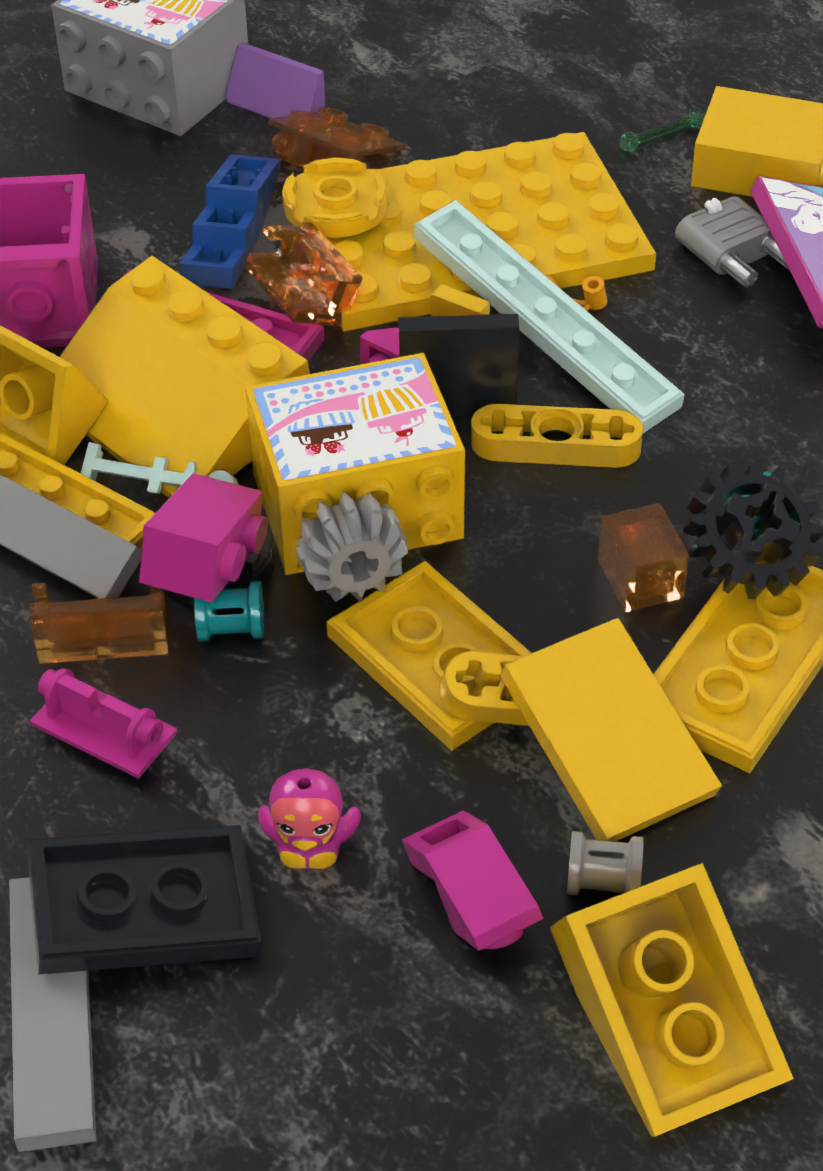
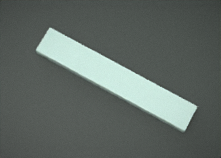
M454 200L414 224V239L484 300L489 301L490 305L500 314H518L519 330L609 409L627 411L638 417L643 425V433L682 407L685 395L682 391L458 201Z

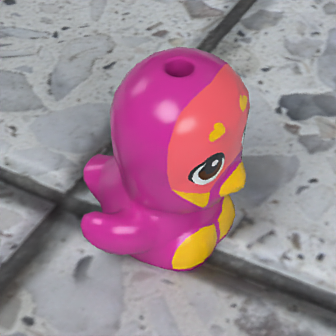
M304 768L292 770L277 778L271 789L268 806L263 805L259 808L258 819L264 833L277 843L279 856L284 866L298 870H324L335 864L341 843L354 834L360 823L361 813L357 807L353 806L341 817L343 808L342 794L335 779L322 771Z

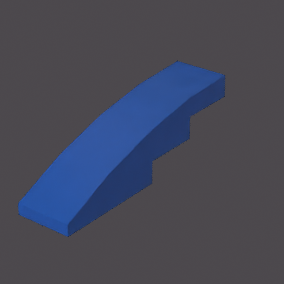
M229 155L206 185V207L192 224L193 245L179 262L180 275L197 286L224 289L234 288L247 265L263 226L279 175L280 159Z

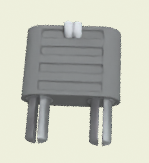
M734 196L723 201H719L716 198H713L711 201L708 200L704 205L706 208L687 215L676 227L675 238L717 274L723 275L728 273L745 288L752 286L757 281L758 273L747 264L764 256L770 255L786 269H789L763 216L739 197Z

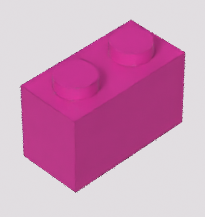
M192 473L144 525L139 583L213 602L229 581L236 582L238 580L244 562L251 553L258 554L263 547L268 529L267 517L261 516L263 491Z

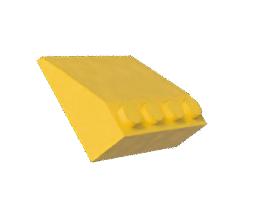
M150 256L106 290L60 356V358L73 364L108 400V403L87 432L86 436L101 445L104 450L122 463L153 468L155 456L168 459L166 470L184 473L190 461L196 463L197 474L206 477L218 470L226 471L234 476L252 461L245 386L310 374L307 359L154 256ZM162 484L161 493L170 498L179 487Z

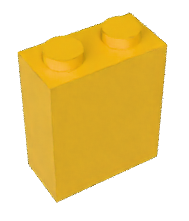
M716 86L695 142L691 176L692 187L753 197L750 191L758 176L823 187V103Z

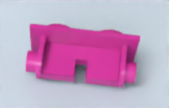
M66 668L59 669L58 671L47 670L38 683V692L44 695L45 704L32 717L30 725L138 779L178 733L177 728L157 719L153 710L146 707L138 709L109 694H105L75 679L74 673Z

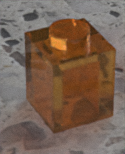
M660 503L601 516L598 562L625 612L684 598L689 553Z

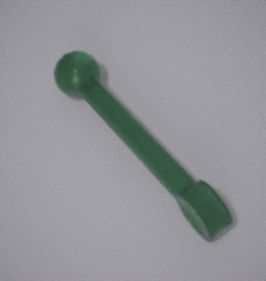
M693 108L689 111V116L639 134L626 132L621 136L620 146L626 152H633L638 148L639 144L689 126L701 127L707 110Z

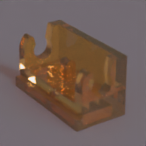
M302 222L301 227L278 224L265 227L262 230V234L272 241L281 240L280 247L273 253H265L264 251L249 253L245 263L247 270L293 323L342 326V313L351 310L363 277L312 223Z
M46 583L32 584L35 603H30L29 618L39 664L168 654V604L165 590L150 586L151 594L148 596L99 598L51 603Z

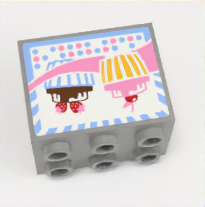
M57 0L51 5L65 91L179 136H182L226 99L237 45L241 42L248 44L245 0Z

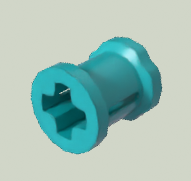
M251 581L248 588L223 589L213 602L194 598L195 626L199 642L209 641L211 635L250 633L253 639H263L264 602L261 581ZM221 608H243L244 612L242 614L218 615L216 610Z

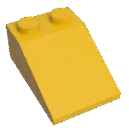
M703 863L569 914L550 927L576 995L651 1137L663 1134L794 1079Z

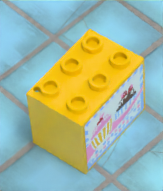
M424 353L245 386L253 476L258 490L263 491L262 504L285 575L304 572V567L301 566L296 551L298 547L296 541L302 537L301 520L319 517L317 514L318 502L330 507L339 504L343 491L353 499V502H356L369 492L378 501L379 505L388 504L390 509L395 511L399 519L400 528H402L407 539V550L464 539L465 448Z

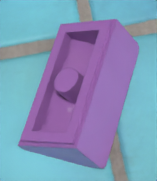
M241 42L237 45L226 92V101L232 105L292 127L307 130L326 113L324 71Z

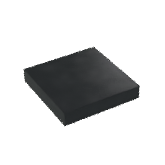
M518 314L398 317L399 357L419 353L425 354L451 418H472L478 409L490 404L517 405Z

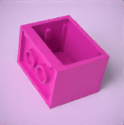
M85 174L0 178V326L41 348L67 347L96 306L98 257Z

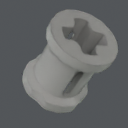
M572 831L567 895L578 896L581 889L626 893L641 886L643 837L632 836L629 843L585 839L583 832Z

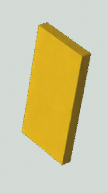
M760 561V562H757V563H755V564H763V565H766V564H769V563H767V562H765V561ZM808 566L810 572L798 585L789 582L790 585L781 595L776 597L769 592L766 585L756 599H748L745 584L738 583L730 593H726L723 591V580L653 674L699 749L749 774L823 666V570L814 566Z

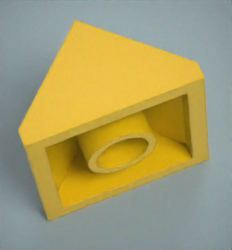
M0 326V432L65 465L108 403V400L73 364Z

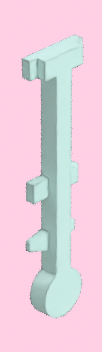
M91 442L88 443L81 474L96 481L98 472L149 481L147 492L160 494L162 484L180 487L192 473L197 474L196 463L190 461L184 473L166 470L168 459L155 456L153 468L102 459L103 452L100 451L102 446ZM223 470L215 471L208 476L238 485L237 479Z

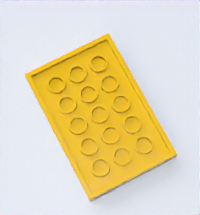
M585 132L563 133L547 139L514 142L507 146L487 150L464 151L454 156L432 160H415L408 164L382 169H367V171L375 175L376 170L384 175L389 187V206L386 216L374 228L358 235L341 238L319 237L302 231L343 332L398 321V317L431 315V294L440 284L483 299L414 239V224L454 200L464 206L542 274L554 278L560 289L582 285L583 281L590 276H599L603 280L655 271L656 262L655 250Z

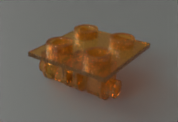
M320 107L318 113L312 114L293 110L290 116L268 119V124L281 129L272 140V150L277 152L279 159L299 167H303L315 160L334 157L355 159L362 162L365 155L404 150L406 144L389 138V130L368 123H362L360 126L347 121V113L328 107Z

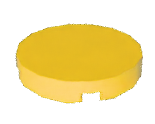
M334 157L310 162L303 166L304 173L294 177L293 172L286 179L282 190L283 209L287 220L298 230L319 237L341 238L361 234L374 228L386 216L389 206V187L384 175L376 170V175L367 171L366 164L355 159Z

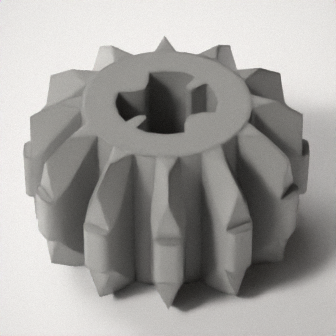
M343 491L339 504L330 507L318 502L317 514L319 517L301 520L302 537L296 541L298 546L296 551L300 564L304 567L308 582L314 586L315 590H326L327 594H330L335 602L344 597L348 592H351L360 602L365 590L374 587L385 592V577L402 574L401 558L408 554V550L406 547L407 539L402 528H400L399 519L395 511L390 509L388 504L379 505L378 501L369 492L356 502H353V499Z

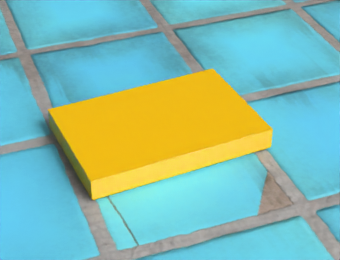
M426 561L386 584L385 592L378 589L363 598L361 602L355 603L327 621V636L451 751L492 725L493 722L464 720L454 716L444 707L439 696V685L449 662L456 655L467 651L526 656L532 653ZM464 675L461 683L467 685L468 695L479 696L483 688L476 686L475 677ZM501 680L498 687L504 688L500 698L501 700H505L504 694L506 685L503 682V680Z
M619 618L504 665L500 677L596 840L616 842L715 796L721 789L722 784Z

